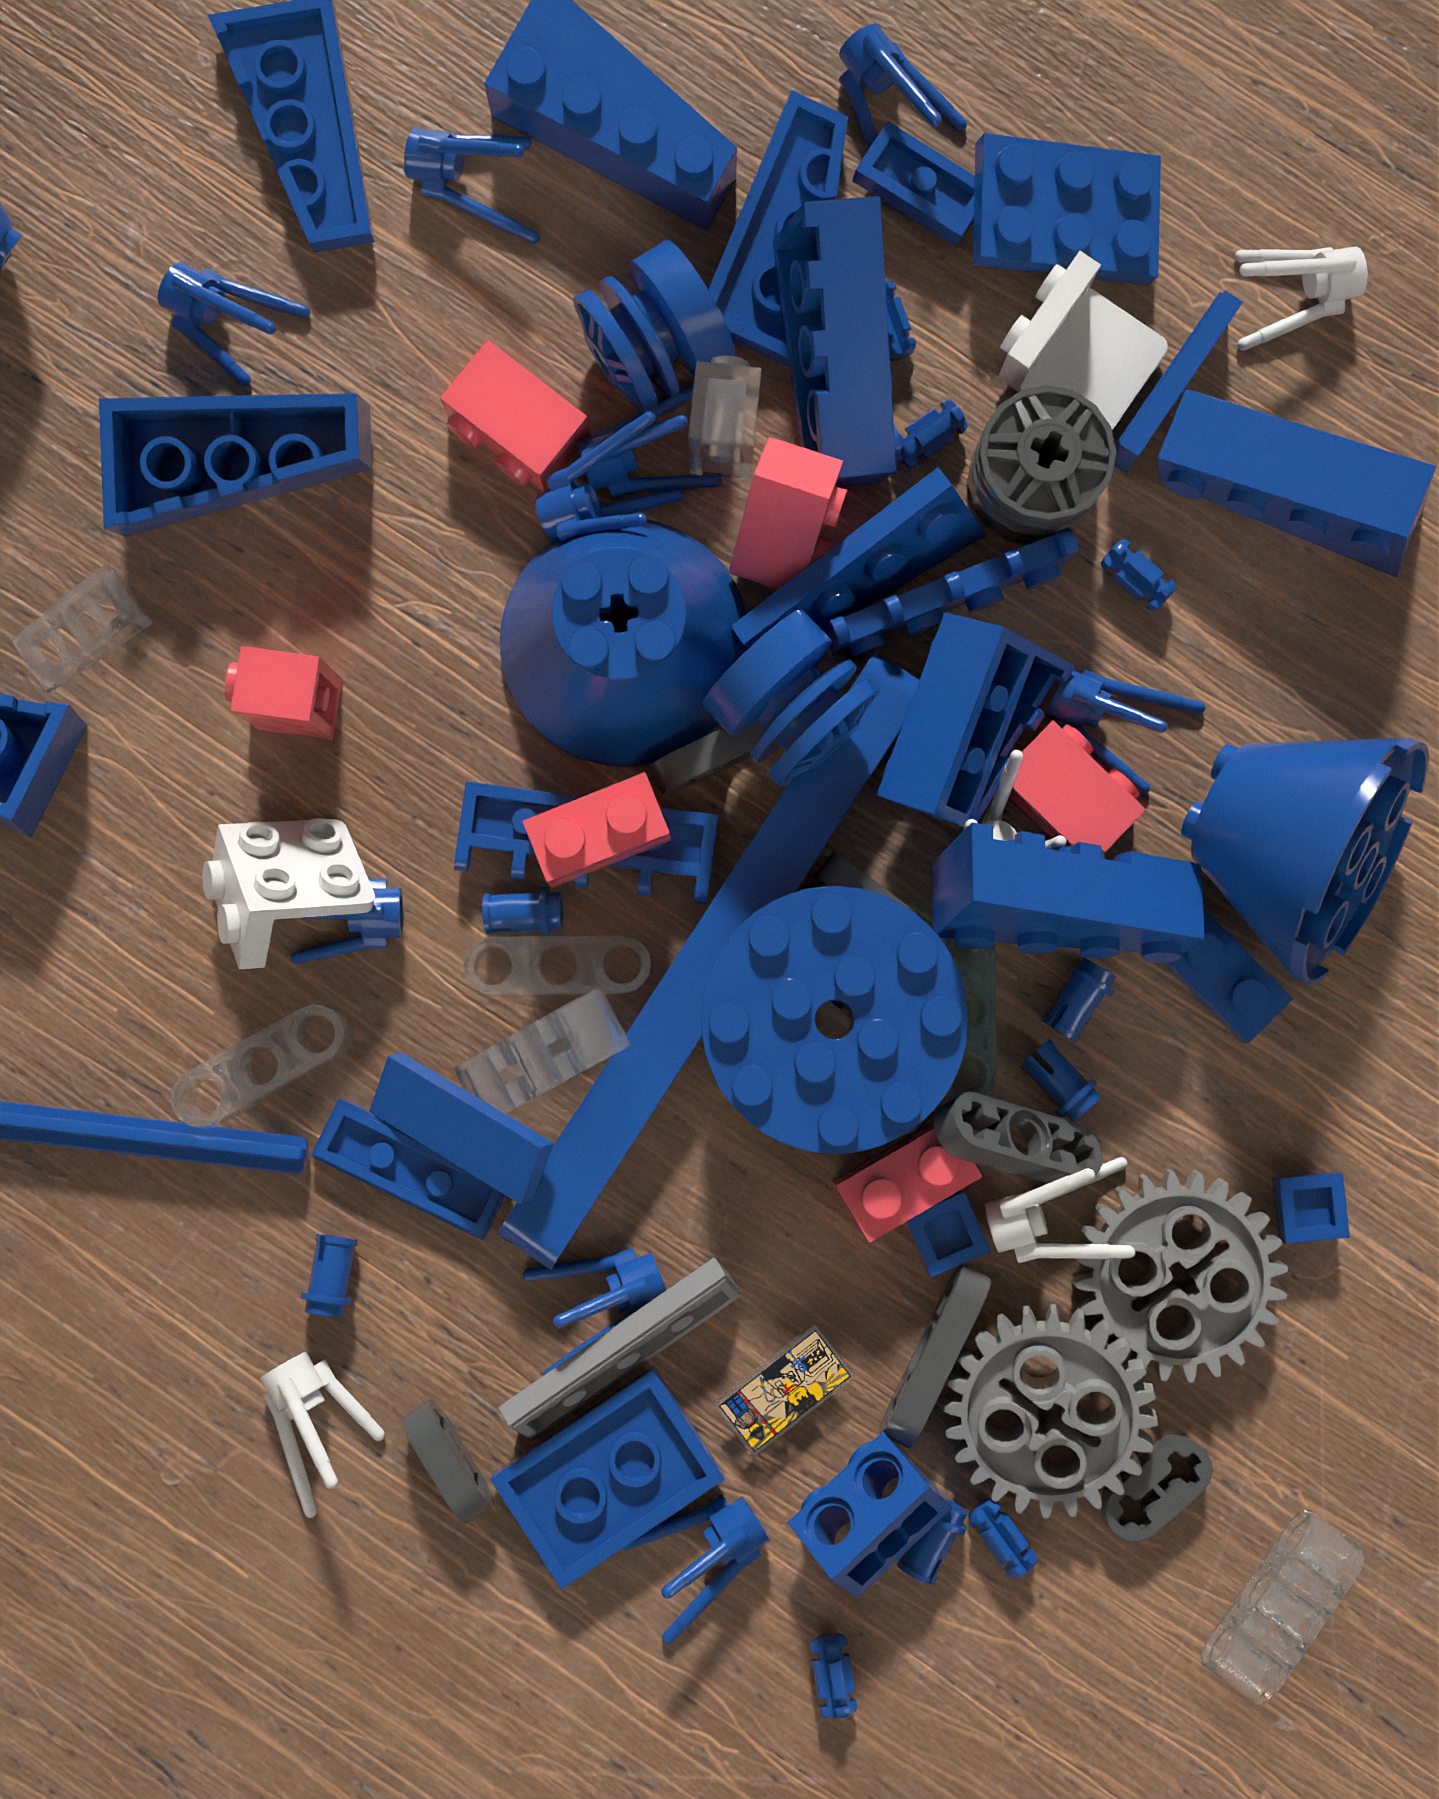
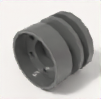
M1046 385L1021 390L1000 404L986 424L979 443L974 450L967 478L972 507L984 525L1007 541L1025 545L1054 535L1057 531L1070 527L1072 531L1078 528L1112 479L1117 451L1110 424L1094 403L1074 390ZM1041 449L1052 453L1049 469L1042 468L1037 464Z

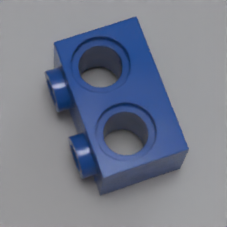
M882 1432L874 1441L860 1446L850 1457L848 1465L826 1486L819 1487L811 1492L802 1503L801 1510L787 1523L829 1578L858 1599L953 1507L912 1458ZM899 1477L898 1485L894 1492L882 1499V1493L887 1483ZM851 1522L847 1536L841 1542L835 1544V1537L839 1529L846 1523Z

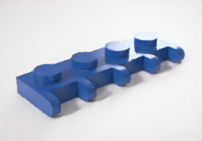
M1070 527L1057 531L1054 535L1021 548H1014L1003 552L998 557L960 572L955 571L932 583L898 596H891L884 599L881 603L845 617L840 616L830 620L824 633L832 640L831 652L834 656L849 650L852 659L859 658L885 647L887 643L884 636L907 627L910 636H914L939 626L943 618V612L966 604L968 612L973 613L994 605L1004 599L1001 591L1004 588L1024 581L1027 590L1050 583L1063 576L1060 566H1063L1078 551L1075 534Z
M466 781L454 870L468 872L472 861V848L513 853L511 878L524 880L528 857H536V854L522 821L579 799L581 796ZM660 807L670 832L671 841L609 866L639 870L637 895L650 896L654 873L697 878L693 889L694 903L707 904L718 815ZM590 873L574 879V886L587 888Z

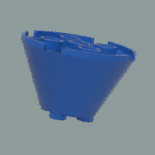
M647 520L643 526L583 534L564 541H551L526 565L510 591L504 608L500 630L502 668L509 690L525 718L545 738L563 751L585 761L605 766L638 767L650 765L663 756L709 735L719 724L704 709L702 702L721 676L748 650L731 627L745 616L747 611L734 579L721 561L702 543L672 526ZM627 625V631L617 633L614 631L618 626Z
M1408 737L1250 743L1240 748L1227 743L1218 753L1211 770V779L1215 781L1204 803L1197 801L1188 811L1182 825L1181 836L1192 841L1191 856L1194 862L1201 865V870L1294 979L1308 986H1313L1323 980L1328 975L1330 969L1320 964L1332 950L1344 955L1368 919L1395 867L1413 824V821L1401 816L1409 791L1413 790L1421 794L1424 790L1429 765L1428 747L1425 743Z

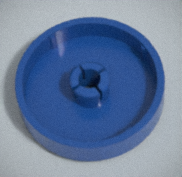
M826 886L804 889L776 899L757 910L732 933L715 959L706 982L702 1001L701 1029L704 1050L717 1084L733 1107L749 1123L775 1140L795 1148L828 1154L852 1153L875 1148L899 1138L921 1123L939 1105L950 1089L963 1060L968 1033V1006L961 975L953 957L943 941L924 920L902 904L878 893L852 887ZM826 1001H838L845 1005L848 1011L851 1010L852 1015H850V1027L841 1038H826L816 1027V1011Z

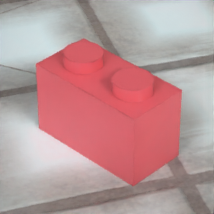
M488 339L440 397L446 414L450 418L446 423L449 430L473 449L481 442L499 456L495 461L497 467L522 487H525L530 480L541 490L546 491L549 487L546 475L564 469L579 450L578 442L588 439L591 435L588 418L585 414Z
M769 437L752 479L728 573L780 589L827 553L832 539L821 536L824 524L836 527L847 493L846 489L836 486L843 460Z
M241 646L238 663L231 662L226 673L225 699L232 702L230 711L258 730L333 741L342 678L319 656Z
M1052 721L1022 751L1023 760L1008 800L1049 839L1063 836L1067 841L1065 847L1072 846L1078 842L1100 845L1105 853L1146 810L1136 800L1140 793L1136 786L1116 769H1111L1109 772L1105 771L1090 756L1094 749L1078 730L1067 724L1061 728L1056 722Z
M645 772L522 821L545 880L552 888L671 841L670 832Z
M933 1121L835 1178L832 1182L863 1236L870 1243L982 1178V1175L975 1163L956 1158L941 1146L935 1134Z

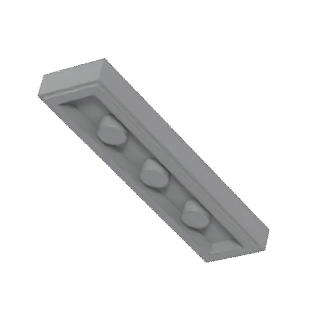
M714 1257L498 1408L509 1427L529 1440H535L738 1299L742 1292L731 1275Z

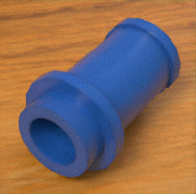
M541 886L539 893L484 894L482 917L484 931H486L485 934L541 931L543 937H550L552 930L563 929L564 910L561 892H550L548 886Z
M1085 957L1082 958L1077 967L1070 965L1068 971L1072 973L1070 979L1047 1015H1044L1041 1020L1076 1043L1080 1038L1078 1036L1105 994L1112 997L1115 992L1110 986L1116 977Z
M1048 1039L1037 1049V1052L1053 1068V1072H1049L1033 1054L1019 1067L1023 1071L1025 1070L1059 1107L1055 1113L1059 1117L1065 1114L1074 1122L1101 1098L1093 1088L1097 1082L1093 1078L1087 1082L1053 1045L1054 1042Z
M316 1234L315 1241L317 1242L308 1291H301L300 1298L306 1300V1313L343 1317L345 1305H352L353 1298L347 1297L354 1250L358 1240Z
M947 1498L945 1499L953 1508L918 1540L897 1563V1566L904 1573L927 1585L928 1583L934 1585L937 1579L936 1576L956 1535H964L967 1530V1526L963 1523L968 1514L967 1511Z

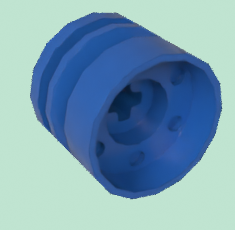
M670 240L662 241L629 262L632 281L637 291L634 295H631L611 275L600 280L601 292L608 309L590 289H586L573 297L574 307L583 327L585 341L594 359L615 389L622 392L641 414L649 412L658 406L657 396L650 379L666 397L671 398L679 393V383L672 362L677 360L694 378L702 379L735 358V346L730 331L716 302L693 265Z
M802 609L794 611L782 619L744 652L710 689L702 702L704 709L731 737L749 730L759 722L765 731L750 752V757L756 763L765 760L780 747L785 750V753L768 772V776L778 787L787 784L797 775L816 768L837 750L859 727L866 709L880 692L869 679L859 683L844 696L839 692L856 671L857 666L851 660L836 665L824 675L816 668L826 655L832 640Z

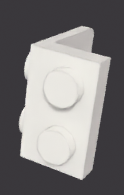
M1079 251L1067 270L1056 264L1035 296L1043 304L1030 321L1021 315L1006 335L1000 348L1008 354L998 379L1018 392L1046 385L1074 390L1098 407L1113 430L1167 352L1168 345L1164 337L1090 288L1101 264Z
M316 818L300 821L220 824L217 829L213 860L205 861L203 865L202 880L205 896L208 900L215 899L218 907L217 925L220 940L223 944L231 945L239 970L265 967L275 919L367 913L372 910L374 904V891L348 829L342 821L336 819Z

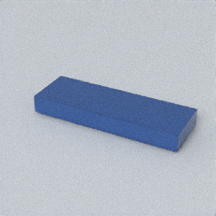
M1226 290L1223 293H1218L1116 443L1115 467L1127 473L1243 301Z
M399 1052L387 1057L369 1112L522 1205L534 1198L554 1144L552 1141L404 1053Z
M345 1098L338 1099L310 1155L481 1240L485 1239L506 1196L375 1116L369 1110Z

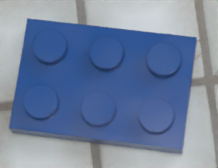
M983 133L975 144L972 265L1049 274L1056 264L1067 270L1078 252L1081 251L1101 264L1094 279L1149 285L1158 278L1161 156Z
M653 1366L494 1472L490 1480L562 1590L724 1481L725 1474Z

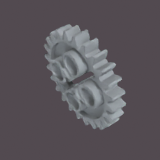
M1165 1169L1162 1177V1187L1155 1188L1150 1179L1141 1174L1138 1175L1140 1194L1132 1197L1122 1187L1117 1186L1114 1188L1121 1206L1114 1211L1098 1203L1095 1208L1105 1221L1101 1229L1093 1226H1083L1081 1231L1094 1244L1130 1245L1134 1247L1135 1251L1146 1253L1149 1257V1268L1141 1279L1125 1281L1120 1279L1118 1275V1266L1122 1258L1076 1259L1081 1264L1090 1267V1272L1074 1277L1073 1284L1077 1289L1092 1291L1093 1295L1085 1298L1078 1304L1079 1309L1083 1310L1084 1315L1101 1314L1090 1330L1102 1320L1107 1321L1110 1331L1109 1335L1115 1334L1110 1344L1126 1337L1130 1342V1348L1133 1350L1131 1360L1143 1359L1145 1367H1147L1151 1360H1154L1156 1374L1161 1381H1167L1173 1366L1179 1365L1186 1380L1189 1383H1193L1197 1373V1364L1202 1363L1206 1365L1216 1378L1220 1377L1221 1364L1219 1357L1226 1354L1240 1366L1245 1364L1239 1345L1246 1340L1262 1348L1265 1342L1255 1330V1327L1259 1322L1278 1325L1280 1321L1266 1308L1267 1302L1287 1299V1293L1271 1284V1278L1288 1272V1266L1281 1261L1268 1259V1254L1283 1245L1282 1241L1275 1235L1259 1236V1233L1266 1227L1270 1218L1262 1211L1245 1217L1244 1215L1250 1206L1252 1198L1244 1192H1240L1229 1201H1226L1229 1183L1219 1177L1205 1191L1203 1174L1197 1170L1190 1172L1185 1186H1180L1173 1170ZM1184 1215H1198L1202 1221V1231L1199 1238L1189 1245L1175 1244L1172 1239L1174 1223ZM1220 1240L1227 1242V1248L1220 1254H1213L1202 1261L1200 1260L1214 1248L1217 1242ZM1176 1262H1179L1187 1269L1186 1275L1190 1280L1181 1288L1171 1281L1173 1277L1168 1269ZM1222 1269H1236L1239 1274V1284L1236 1291L1225 1298L1212 1296L1210 1292L1212 1277ZM1159 1289L1146 1300L1143 1307L1132 1309L1131 1303L1134 1299ZM1171 1305L1185 1307L1187 1319L1179 1331L1173 1334H1163L1157 1331L1156 1320L1164 1308Z
M1050 1304L1045 1321H1036L1028 1305L1023 1306L1022 1324L1015 1327L1004 1314L998 1315L997 1326L999 1335L996 1337L978 1328L975 1332V1341L980 1352L962 1347L958 1356V1362L966 1371L951 1370L947 1385L958 1393L944 1396L943 1412L958 1416L946 1423V1437L955 1440L964 1439L955 1448L956 1462L965 1463L976 1460L971 1468L970 1482L975 1485L991 1478L993 1480L991 1500L994 1502L1001 1499L1008 1491L1015 1493L1016 1512L1020 1514L1027 1507L1030 1499L1039 1500L1042 1516L1047 1519L1052 1512L1053 1503L1060 1501L1063 1502L1070 1517H1076L1077 1498L1083 1496L1097 1510L1102 1508L1100 1488L1103 1486L1122 1495L1125 1491L1119 1472L1122 1470L1140 1476L1142 1473L1141 1461L1133 1451L1152 1452L1154 1448L1152 1437L1141 1429L1158 1426L1156 1410L1142 1406L1156 1399L1153 1384L1137 1382L1147 1373L1143 1359H1133L1124 1362L1131 1351L1129 1340L1123 1337L1108 1344L1110 1331L1108 1322L1105 1320L1099 1322L1091 1331L1086 1330L1084 1313L1079 1308L1072 1315L1069 1323L1060 1322L1056 1304ZM1044 1356L1051 1359L1057 1367L1050 1375L1043 1378H1035L1028 1375L1022 1369V1365L1029 1358ZM1007 1378L1016 1384L1018 1390L1011 1387H1002L999 1381ZM1090 1392H1101L1112 1399L1111 1405L1101 1412L1083 1410L1078 1405V1401ZM1054 1403L1061 1405V1415L1051 1411L1045 1418L1038 1416V1407L1049 1410ZM999 1409H1008L1015 1412L1021 1418V1422L1011 1429H999L994 1427L987 1417ZM1081 1432L1090 1436H1098L1100 1441L1098 1443H1090L1082 1437ZM1065 1445L1072 1448L1077 1454L1068 1463L1054 1464L1049 1462L1043 1456V1453L1052 1446Z

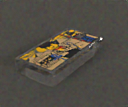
M813 1323L716 1399L714 1406L754 1457L856 1376L818 1325Z

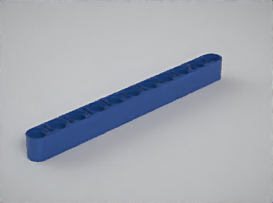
M874 652L850 688L851 690L862 681L869 679L880 690L878 696L866 709L859 727L820 765L797 775L789 782L552 1147L534 1198L522 1205L516 1203L497 1235L550 1270L565 1250L702 1038L701 1011L704 990L713 963L721 948L732 933L757 910L776 899L797 891L901 730L908 705L914 696L919 679L877 652Z

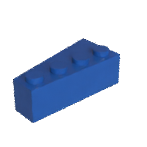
M880 196L804 202L773 240L800 445L803 448L843 460L836 483L837 487L878 484L896 473V464L899 463L901 456L900 437L893 424L892 376L890 372Z

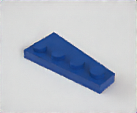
M292 0L209 14L210 22L313 252L374 243L373 228L333 0Z
M791 90L708 288L726 322L733 342L788 367L790 365L773 240L804 202L834 200L836 198L848 122L847 116Z
M937 467L731 627L743 645L749 649L782 619L794 611L802 609L824 632L830 620L858 612L986 536V533L940 468Z

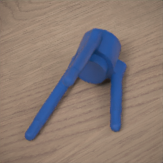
M869 24L860 28L844 42L840 48L839 57L847 70L839 77V81L850 96L868 148L871 147L878 134L863 93L865 88H868L872 94H878L895 83L930 125L939 126L942 121L941 114L959 131L966 129V119L907 60L898 45L891 43L879 24Z
M417 127L411 129L405 146L404 172L406 178L422 181V196L444 200L514 236L516 235L532 244L538 243L540 236L536 231L447 187L449 180L459 181L463 172L465 155L521 157L524 154V150L529 149L532 145L528 137L454 134Z
M182 261L175 263L170 267L160 283L158 290L159 305L175 314L172 322L173 328L191 337L211 358L243 386L250 384L251 377L199 327L200 323L207 326L211 325L223 312L270 335L275 333L276 325L259 314L225 298V293L301 318H307L310 315V309L307 306L290 301L287 298L226 279L208 268L200 272Z
M701 379L685 388H681L675 396L671 398L665 397L658 401V406L649 412L654 413L656 419L704 392L708 384L705 380ZM638 412L612 427L593 432V438L578 442L581 457L643 414ZM679 415L647 427L635 438L586 471L594 491L609 487L612 499L632 492L717 487L721 484L722 479L716 474L643 478L628 477V473L639 470L633 449L686 427L688 420L684 415Z
M644 413L567 468L546 475L549 490L537 494L536 510L544 532L552 541H564L583 534L643 526L647 522L645 514L629 513L660 507L661 505L682 500L684 496L683 491L673 489L600 505L598 497L590 484L579 485L574 481L655 422L654 413Z
M1084 669L1082 674L1073 670L1066 682L1061 681L1046 714L1059 719L1058 725L1061 728L1067 724L1078 730L1092 745L1094 751L1091 754L1110 770L1116 769L1125 775L1141 794H1147L1150 791V785L1127 764L1082 729L1083 724L1095 729L1103 712H1106L1158 733H1163L1167 730L1168 726L1165 721L1110 699L1112 694L1197 714L1205 711V704L1201 701L1184 698L1183 696L1104 678L1087 669Z
M369 879L375 894L371 911L358 914L302 917L306 919H348L349 932H361V935L296 951L290 956L291 962L300 964L362 949H387V938H402V888H387V879Z
M630 1248L613 1256L558 1263L551 1270L543 1266L529 1268L523 1272L524 1280L536 1281L611 1270L618 1271V1273L606 1277L611 1292L555 1316L553 1324L557 1328L565 1327L579 1320L581 1321L616 1305L620 1314L632 1309L563 1356L562 1359L544 1371V1375L666 1291L652 1252L637 1258L633 1248Z
M722 1494L702 1508L658 1524L623 1548V1550H629L710 1520L712 1522V1525L703 1531L712 1549L662 1588L661 1594L664 1598L670 1599L719 1561L727 1565L663 1633L662 1641L665 1644L673 1643L744 1567L762 1556L759 1549L771 1541L743 1496L729 1505Z

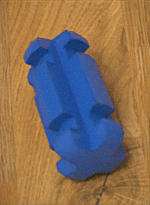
M885 281L890 362L914 353L916 340L915 338H909V331L912 329L901 298L894 297L896 295L895 290L897 289L896 284L892 281Z
M942 401L940 403L941 411L937 413L934 408L905 428L906 436L902 438L899 434L901 443L900 461L905 466L915 468L919 465L917 461L919 456H922L923 459L929 458L954 440L953 432L957 430L959 434H963L966 431L968 425L964 414L953 401Z
M1122 539L1104 556L1101 561V567L1105 572L1111 568L1116 573L1113 577L1115 581L1138 601L1142 597L1149 602L1146 606L1148 610L1156 611L1174 593L1176 588L1175 582L1170 580L1166 583L1161 578L1164 572L1139 550L1135 554L1128 549L1131 543L1128 540Z
M990 1497L970 1511L968 1514L969 1521L973 1527H980L978 1530L979 1536L1000 1565L1006 1564L1004 1569L1007 1575L1012 1579H1017L1025 1575L1037 1564L1038 1557L1032 1548L1026 1549L1028 1542L1006 1511H999L1002 1507L999 1502H994Z
M840 1633L822 1634L810 1642V1652H817L818 1655L817 1659L812 1660L817 1698L824 1699L825 1702L824 1705H819V1712L822 1717L830 1719L848 1717L857 1709L856 1699H850L849 1693L855 1692L850 1654L847 1652L843 1653L842 1647L848 1646V1641L845 1635Z

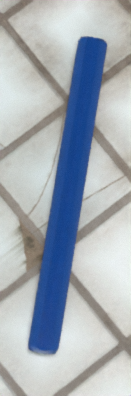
M0 1101V1140L295 1175L303 1173L308 1160V1140L301 1136Z

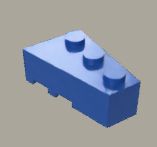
M945 612L936 637L932 641L930 653L914 696L908 705L907 714L892 755L886 764L877 796L915 812L965 828V823L969 819L978 821L999 788L1001 775L1009 759L1006 758L1023 730L1035 731L1045 716L1038 707L1054 681L1066 682L1076 666L1006 627Z

